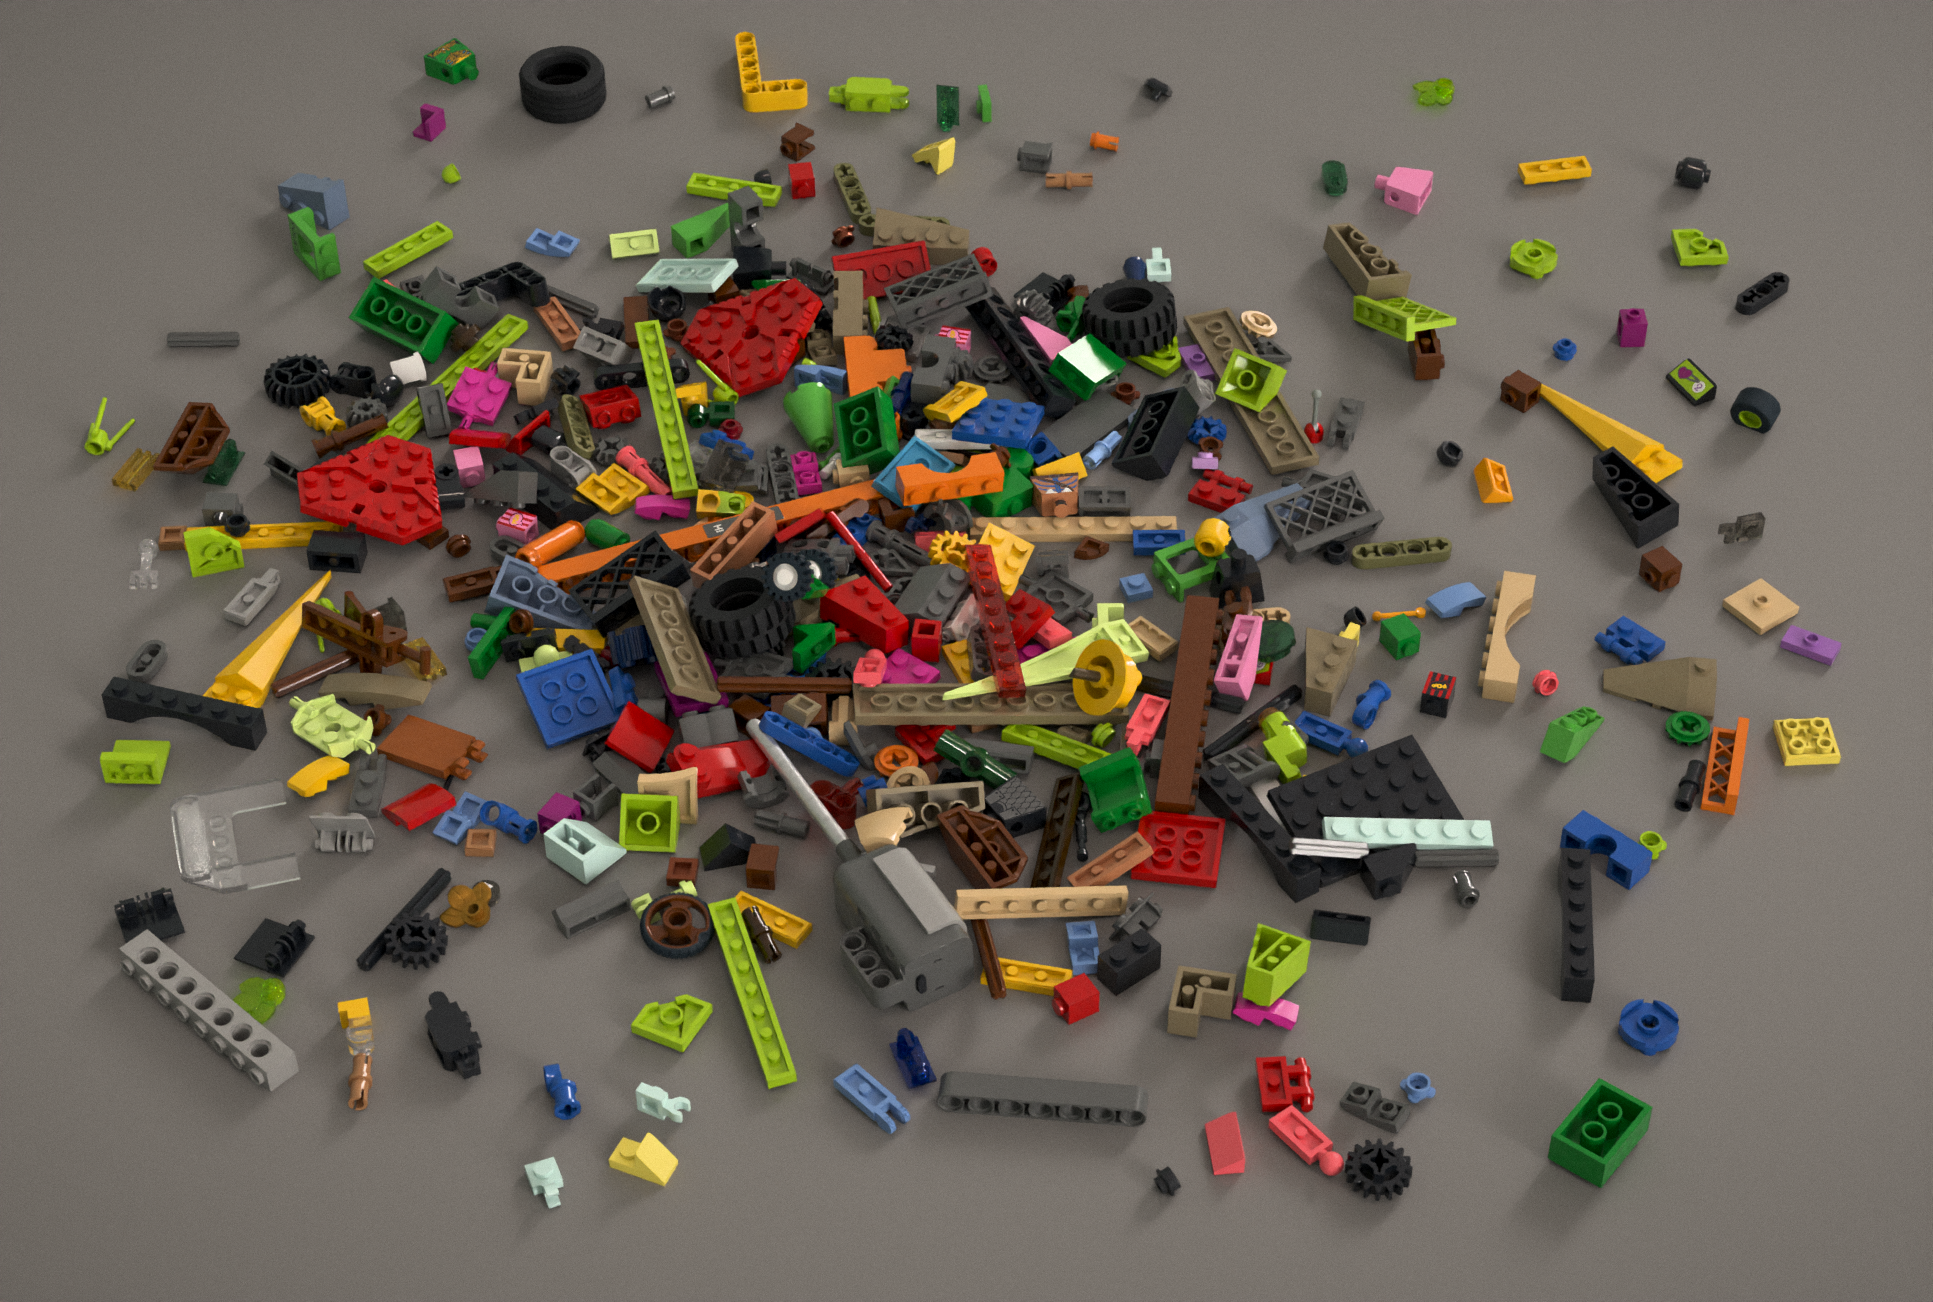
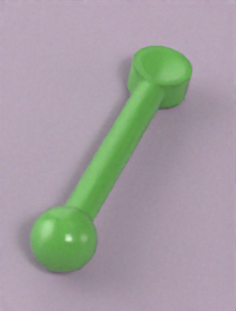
M840 446L824 461L818 463L820 471L829 463V459L840 452Z

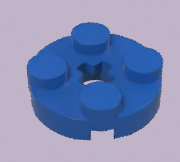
M1644 999L1634 1000L1622 1009L1618 1034L1630 1046L1640 1050L1642 1054L1647 1056H1653L1657 1051H1663L1671 1047L1676 1042L1679 1031V1019L1676 1012L1669 1005L1661 1001L1654 1000L1653 1003H1643ZM1643 1023L1647 1025H1650L1652 1023L1654 1024V1028H1647L1644 1026Z

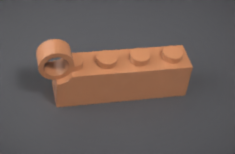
M753 501L690 569L693 586L701 588L702 583L706 580L710 581L714 575L726 573L727 570L733 568L734 570L741 569V567L749 564L778 532L774 511Z

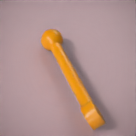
M1418 607L1415 611L1392 613L1376 611L1372 614V619L1378 622L1381 619L1392 618L1402 613L1406 616L1424 618L1426 610Z

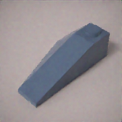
M1296 483L1235 504L1214 517L1224 521L1232 532L1227 549L1231 552L1238 548L1244 549L1247 555L1254 556L1256 562L1268 555L1274 548L1273 544L1280 536L1269 518L1264 505L1303 488ZM1301 497L1297 499L1296 506L1307 509L1312 501ZM1282 506L1274 508L1278 516L1287 519L1289 509ZM1293 511L1290 521H1296L1302 514Z
M509 555L505 556L489 595L485 613L498 616L504 607H512L515 611L518 609L528 610L533 616L535 627L591 630L593 623L573 596L558 588V583L552 579L548 580L539 574L538 569L532 564Z

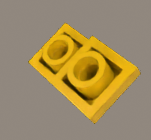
M325 756L310 763L287 781V787L298 792L300 796H314L315 793L327 790V780H336L337 777L349 774L350 764L338 757Z

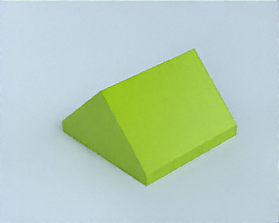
M621 793L619 845L630 851L675 853L681 825L678 796Z

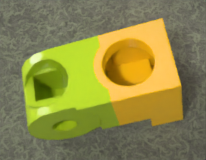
M698 489L697 519L715 516L726 518L742 514L745 510L746 497L736 493Z

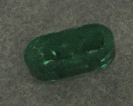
M1335 160L1323 163L1321 176L1324 190L1331 196H1340L1346 193L1348 179L1344 164Z

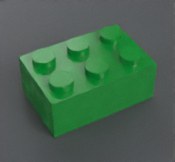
M877 386L834 403L842 467L868 465L869 475L884 470L900 452L892 399Z
M1599 1078L1551 1135L1548 1159L1602 1188L1648 1131L1653 1107Z

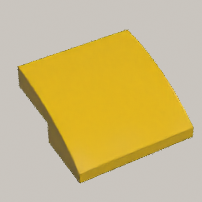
M615 463L600 476L592 473L576 488L577 493L609 515H614L630 508L635 504L637 497L646 496L650 493L648 485Z

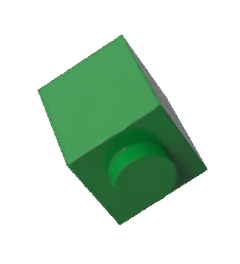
M1404 613L1381 621L1379 641L1395 660L1419 652L1421 632Z

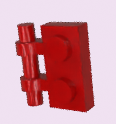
M1205 469L1203 478L1210 481L1207 482L1199 479L1188 493V501L1222 513L1231 506L1244 502L1245 495L1241 494V492L1251 494L1253 485L1246 483L1243 478L1229 477L1223 471ZM1220 485L1230 487V489L1221 487Z
M1286 1056L1256 1057L1255 1068L1262 1112H1281L1293 1105V1101L1301 1104L1303 1112L1313 1110L1315 1095L1313 1088L1310 1087L1311 1070L1307 1066L1305 1058H1297L1294 1061L1295 1065H1287ZM1289 1080H1294L1298 1083V1086L1290 1087Z

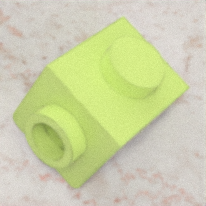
M1097 603V618H1092V628L1102 623L1124 619V604Z

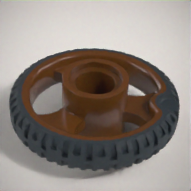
M684 892L668 893V895L659 896V898L648 904L640 919V932L647 947L657 955L666 958L671 957V959L688 958V956L697 955V953L703 951L710 944L715 933L707 903L697 896L694 897L693 894H685ZM669 907L663 914L662 925H650L652 918L657 912ZM690 907L702 915L705 921V928L699 929L692 926ZM665 938V940H666L669 944L676 945V946L667 945V944L662 943L661 941Z

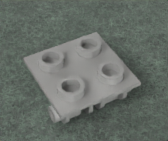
M328 812L319 813L318 816L309 815V819L320 837L315 839V848L320 849L321 852H336V843L337 851L342 852L344 838H346V852L367 853L368 850H373V839H376V835L367 817L358 813H348L346 816H335Z

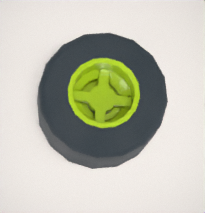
M1746 387L1741 390L1730 409L1731 417L1736 424L1763 434L1771 430L1781 412L1777 399L1769 392L1757 387Z

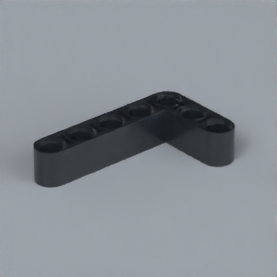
M512 262L459 283L461 290L456 295L464 296L474 286H477L493 294L497 302L513 295L532 307H541L551 301L546 278L522 262Z

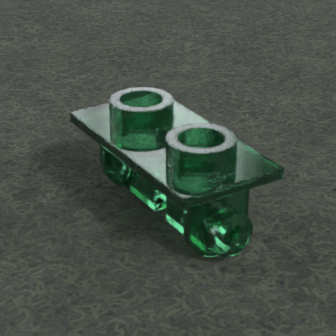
M937 84V123H939V127L943 132H949L953 125L959 126V87Z
M233 439L225 440L214 463L208 467L203 483L221 486L228 485L245 455V452L237 451L236 442Z

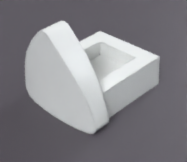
M419 352L413 353L414 356L390 362L393 375H398L403 384L421 380V382L427 381L425 366Z

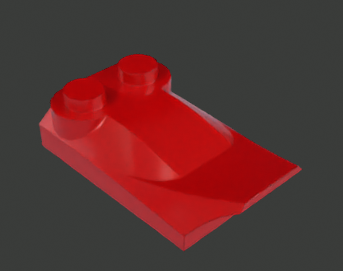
M754 739L700 748L689 743H682L674 748L673 753L667 754L666 759L671 772L697 767V799L742 789L737 778L740 771H747L751 778H757L765 775L771 765V762Z

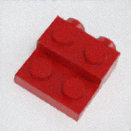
M628 385L579 396L587 413L588 422L593 428L605 429L613 423H631L635 421V418L642 417L639 399Z

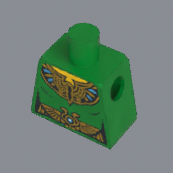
M456 38L424 55L426 75L452 85L466 78L473 81L478 77L479 71L476 67L474 52Z

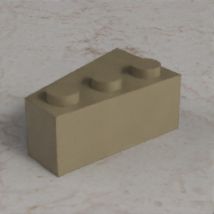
M834 271L833 349L836 355H844V337L868 336V330H864L868 329V315L864 314L869 313L868 300H864L863 271Z
M1306 627L1304 710L1331 716L1355 666L1358 641Z

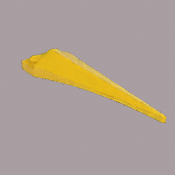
M1541 384L1540 396L1572 421L1602 451L1614 446L1655 483L1682 468L1683 460L1666 451L1663 444Z
M331 570L324 574L215 677V682L203 696L260 708L264 704L271 684L274 682L290 647L302 627V603L307 601L315 603L332 578Z

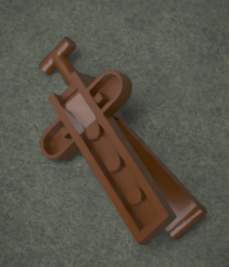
M346 591L344 593V616L311 601L302 603V628L359 654L360 673L382 674V666L387 668L408 658L420 664L419 673L421 675L430 674L431 648L422 646L420 652L402 644V642L407 640L408 632L401 628L384 625L381 613L376 609L366 611L355 597L354 592Z

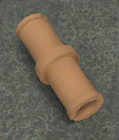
M1067 171V173H1046V188L1067 187V190L1072 187H1093L1092 172L1072 173V171Z
M359 1053L354 1056L352 1074L348 1078V1086L350 1087L348 1106L353 1109L356 1100L355 1110L357 1111L367 1108L368 1092L373 1083L372 1076L370 1075L373 1060L368 1054L365 1063L366 1053Z

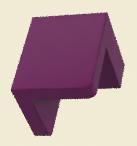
M424 103L420 107L422 123L413 131V136L432 142L446 128L444 109Z

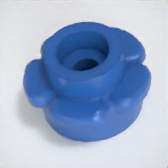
M1560 339L1553 345L1554 355L1559 360H1571L1577 352V346L1570 339Z

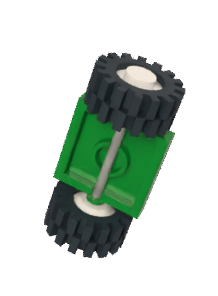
M821 549L802 550L798 552V555L796 552H784L773 555V558H769L766 561L768 565L763 566L762 570L765 571V574L761 575V580L765 579V584L762 585L764 589L768 588L769 591L767 593L769 596H775L774 599L778 601L783 600V602L794 601L799 598L805 600L806 598L824 597L828 590L836 585L834 580L838 579V575H835L838 566L833 564L835 559L833 557L830 558L829 553L826 551L822 552Z

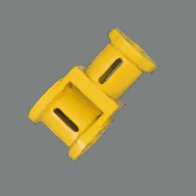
M323 396L319 397L317 402L309 406L303 405L299 408L300 415L306 425L312 426L316 431L323 429L326 436L331 435V430L338 432L346 430V423L335 417L334 408Z

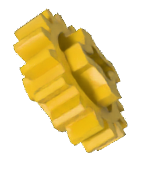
M945 531L943 536L937 534L929 547L928 557L932 558L930 565L951 563L966 571L969 561L977 548L975 546L976 540L969 541L967 539L968 534H964L961 537L958 531H955L953 535L948 531Z

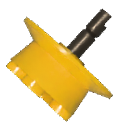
M1106 639L1096 640L1089 644L1079 656L1075 668H1073L1069 677L1073 678V692L1077 704L1084 712L1094 716L1104 715L1113 708H1126L1142 680V674L1137 670L1133 659L1124 654L1115 642Z

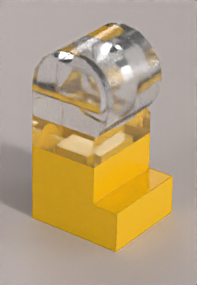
M367 997L338 1002L342 1029L347 1028L346 1038L350 1053L353 1056L359 1053H366V1056H368V1054L373 1052L375 1042Z

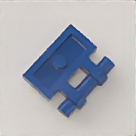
M1624 615L1607 627L1606 635L1599 632L1594 639L1597 643L1601 644L1603 650L1620 656V660L1627 665L1642 664L1643 660L1649 662L1664 650L1666 643Z

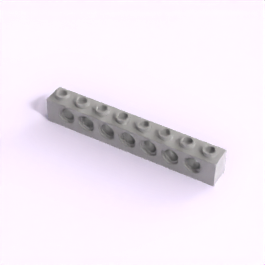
M148 929L119 948L122 958L120 965L123 971L128 976L133 975L137 978L146 991L151 990L156 994L163 1006L167 1007L169 1005L182 1022H189L200 1037L209 1039L219 1053L222 1054L224 1052L228 1055L238 1069L243 1068L248 1072L255 1084H262L271 1092L299 1072L293 1050Z

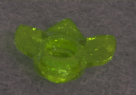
M1439 78L1435 82L1422 81L1414 84L1412 87L1421 93L1418 98V104L1423 106H1432L1436 103L1441 106L1448 105L1452 102L1455 92L1453 81L1448 78Z
M260 977L249 978L239 985L242 993L238 994L233 1001L247 1013H250L260 1024H263L274 1015L276 1006L284 1000L286 995L285 985L278 978H269L267 980Z

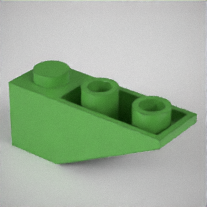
M728 203L672 225V245L687 259L707 251L730 227Z
M1583 706L1551 721L1540 752L1563 763L1575 758L1601 726L1605 718L1597 715L1598 712L1595 709Z

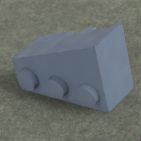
M297 173L278 185L279 201L282 206L294 212L310 207L314 214L315 224L329 231L349 218L343 179L332 181L330 177L319 179L316 175Z

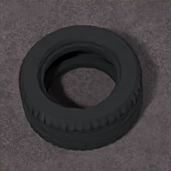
M556 46L540 50L527 58L519 72L523 106L531 115L544 122L566 124L585 120L599 111L606 100L604 66L596 55L580 47Z

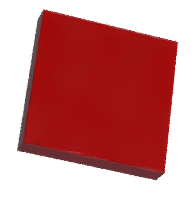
M818 508L774 536L779 543H785L824 520L826 514L822 508Z

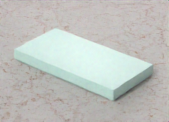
M660 259L637 283L636 287L638 292H651L656 286L660 289H665L670 285L681 292L714 293L739 265L736 259Z

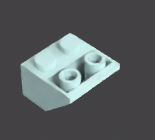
M564 818L544 833L546 857L584 884H588L627 853L624 847L589 823Z

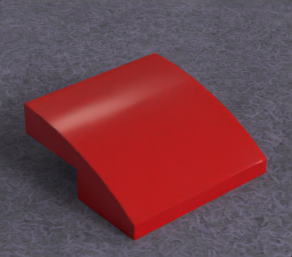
M457 428L449 434V444L505 449L511 441V434L504 432Z
M628 701L604 744L644 770L652 773L675 730Z
M428 783L381 809V812L395 826L402 824L408 831H411L456 806L455 797L444 788Z

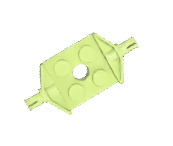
M334 694L309 700L308 702L302 701L297 696H294V699H290V707L298 710L291 721L293 733L328 755L344 758L354 750L362 749L367 754L375 751L376 745L369 741L374 728L370 716L365 721L336 703Z

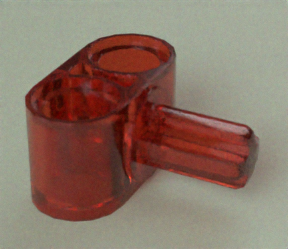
M856 777L849 780L842 787L827 780L813 782L810 785L811 789L842 829L854 827V820L857 817L856 796L859 794L858 788L864 786L861 780Z

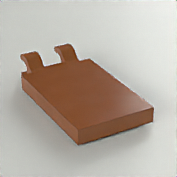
M409 714L376 748L378 756L379 754H386L387 760L442 779H446L451 774L461 780H466L472 774V771L465 768L470 763L465 757L482 763L488 756L486 752L481 751L485 743L481 740H476L474 736Z

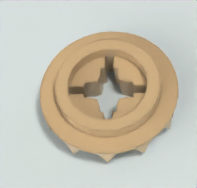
M1245 311L1240 317L1241 328L1247 330L1248 334H1252L1256 338H1273L1277 332L1276 324L1269 316L1262 312Z
M907 766L898 769L891 775L887 782V787L910 786L911 783L913 786L930 785L931 783L927 774L921 768Z

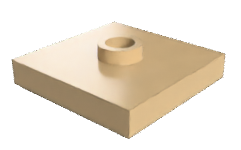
M1762 578L1723 599L1722 607L1759 635L1795 616L1799 611L1798 605Z

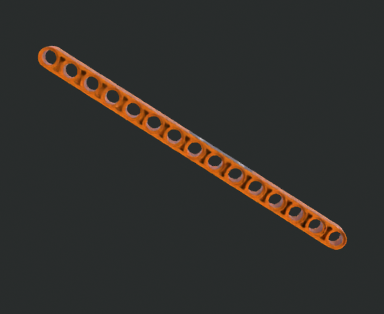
M873 479L767 508L775 513L777 533L818 508H822L827 515L829 512L835 511L855 498L866 500L868 505H870V509L866 513L875 515L878 514V500L887 497L871 487L875 480ZM888 499L893 510L899 507ZM741 514L672 531L660 536L669 548L692 563L698 561ZM640 540L541 565L536 568L539 574L548 580H554L558 583V588L570 595V588ZM637 558L627 560L624 567H634ZM608 573L603 577L602 582H613L615 573ZM621 574L620 581L631 579L632 574Z

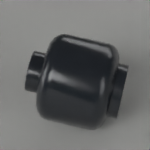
M1685 157L1683 161H1679L1677 164L1675 179L1678 180L1679 185L1682 187L1700 189L1703 183H1708L1711 170L1707 169L1705 160Z

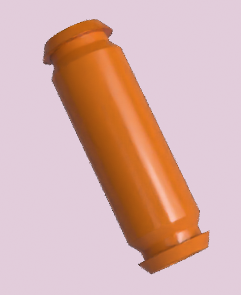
M569 520L518 549L515 558L530 563L534 567L545 565L578 544H581L585 538V529L581 523Z

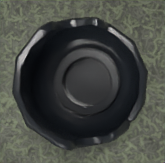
M670 285L665 289H660L656 286L648 294V306L653 316L661 321L677 319L686 309V299L683 293Z
M388 375L379 384H371V393L366 391L364 394L367 398L371 396L373 400L380 398L381 403H384L389 408L401 399L404 384L398 375Z

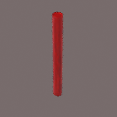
M829 512L826 515L828 522L847 545H853L856 557L883 591L888 593L893 587L891 582L835 512Z

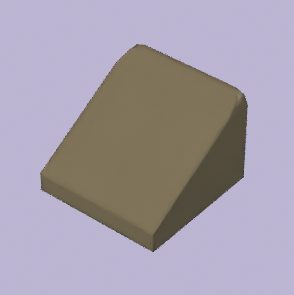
M799 693L784 703L782 716L806 729L822 706Z
M1067 724L1058 728L1057 734L1087 744L1092 738L1091 731L1074 724Z

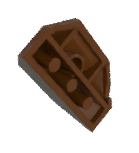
M188 402L153 465L155 471L185 475L195 474L214 463L230 433V429L212 403Z
M962 805L936 815L950 857L975 889H1002L1018 882L1028 862V856L999 820L982 813L969 811V808Z

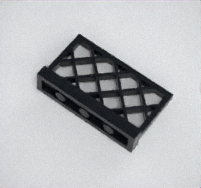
M655 530L570 588L569 592L594 624L600 635L605 638L608 632L615 631L640 613L629 583L619 582L621 574H632L631 579L639 574H649L646 579L674 588L679 587L691 577L682 561L676 557ZM655 541L658 542L656 552H646L649 545ZM637 558L634 567H624L627 560ZM643 559H654L652 567H641ZM660 559L672 560L662 568H658ZM608 573H615L613 582H602L603 577ZM587 588H593L591 597H580L578 595ZM599 589H610L608 598L597 597ZM617 589H627V592L618 598H614ZM595 604H605V607L594 614L592 613Z

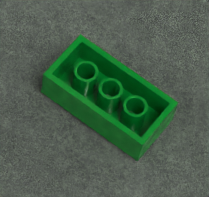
M376 277L372 278L349 316L361 329L411 354L419 352L423 360L433 365L452 335L450 332L459 324L446 311Z

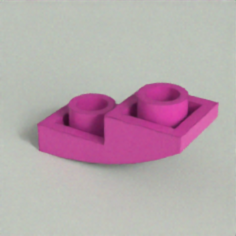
M801 451L790 455L798 495L823 493L815 452Z
M673 495L637 497L635 500V514L647 520H659L662 512L673 518L681 517L687 519L690 512V499H673Z
M1243 992L1237 994L1233 1014L1238 1015L1242 1020L1259 1026L1262 1020L1266 1018L1274 1025L1282 1026L1290 1031L1295 1025L1299 1010L1298 1005L1278 998L1269 1007L1260 1006L1251 1000L1243 998Z

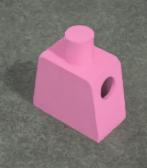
M1396 167L1390 177L1377 175L1374 187L1385 191L1384 202L1386 204L1418 215L1432 190L1433 172Z

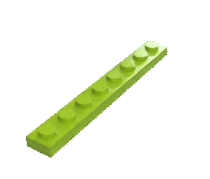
M736 898L707 904L768 1089L797 1082V1074Z

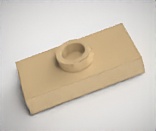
M1142 616L1128 624L1148 650L1149 655L1159 662L1179 649L1178 641Z

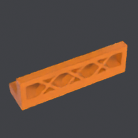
M1738 717L1736 730L1720 727L1713 728L1700 809L1730 815L1735 814L1749 718ZM1718 737L1732 739L1734 742L1724 746L1718 740ZM1724 755L1730 762L1721 765L1716 758ZM1722 775L1727 781L1718 785L1712 778ZM1718 794L1725 803L1708 801V798Z

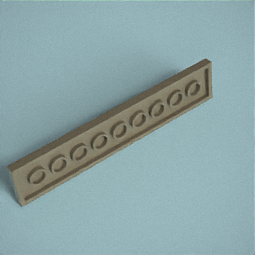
M1229 307L1184 316L1183 324L1194 343L1199 346L1205 355L1218 384L1221 381L1234 348L1260 358ZM1280 391L1260 412L1228 400L1271 475L1319 465L1317 452Z
M971 683L877 684L875 687H862L860 684H853L852 691L855 725L980 726L1000 724L1007 726L1009 724L1091 725L1109 722L1112 725L1129 723L1128 705L1124 709L1113 708L1110 712L1100 716L1084 712L1076 702L1073 683H1044L950 700H942L945 692Z

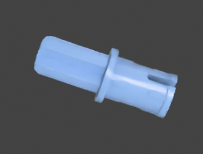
M1112 431L1103 441H1097L1094 444V448L1083 457V464L1090 470L1095 469L1105 458L1108 459L1112 455V450L1122 441V436L1117 431Z

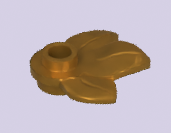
M484 882L478 883L473 889L465 885L452 887L447 895L451 906L439 915L440 920L454 928L464 924L475 928L484 926L490 919L488 903L492 896L491 889Z

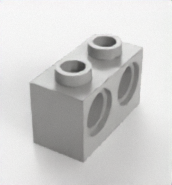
M583 326L573 346L575 350L586 358L606 366L628 364L635 353L624 342L586 326Z

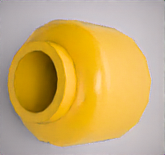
M1216 518L1206 519L1201 523L1194 536V545L1205 556H1220L1227 548L1232 532L1224 521Z

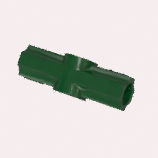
M948 729L944 731L933 751L959 766L965 775L976 777L994 789L1017 775L1016 772L990 757L984 748L971 745ZM969 757H977L981 762V767L972 766Z

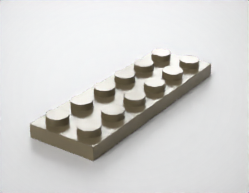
M634 576L629 585L670 692L677 696L682 695L699 702L716 705L721 695L717 690L716 682L679 589Z

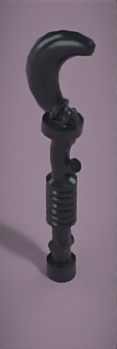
M1082 791L1080 797L1081 806H1078L1076 820L1078 821H1075L1074 826H1076V842L1079 846L1077 859L1080 862H1085L1088 860V851L1085 844L1087 842L1085 818L1092 804L1089 794Z

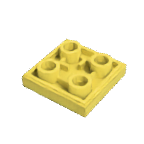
M1815 717L1809 719L1789 718L1786 720H1774L1773 730L1784 766L1840 763L1841 756L1829 718Z

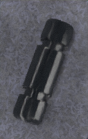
M574 635L566 638L563 644L564 649L568 652H574L573 655L592 649L583 642L580 644V640ZM593 650L602 672L605 674L611 664L604 657L599 658L600 654Z

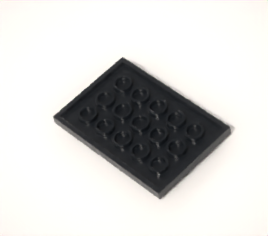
M1413 735L1270 789L1266 795L1291 837L1323 839L1322 820L1324 817L1464 820ZM1368 848V855L1379 853L1389 849ZM1309 855L1321 868L1320 888L1361 872L1362 859Z

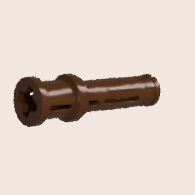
M383 413L346 430L340 432L334 430L329 436L311 441L319 459H321L331 450L342 452L345 446L389 427Z

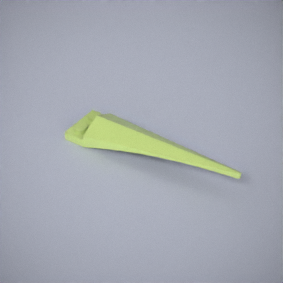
M1124 619L1106 622L1022 664L945 692L942 700L1073 679L1069 675L1073 668H1075L1083 650L1092 642L1100 639L1115 642L1124 654L1133 659L1135 664L1148 661L1149 652Z

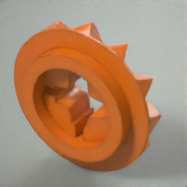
M903 745L887 746L876 754L874 759L875 770L879 771L881 777L888 776L890 778L900 768L907 766L918 767V756L911 748ZM893 759H895V761L898 762V764H900L899 767H896L895 764H892Z

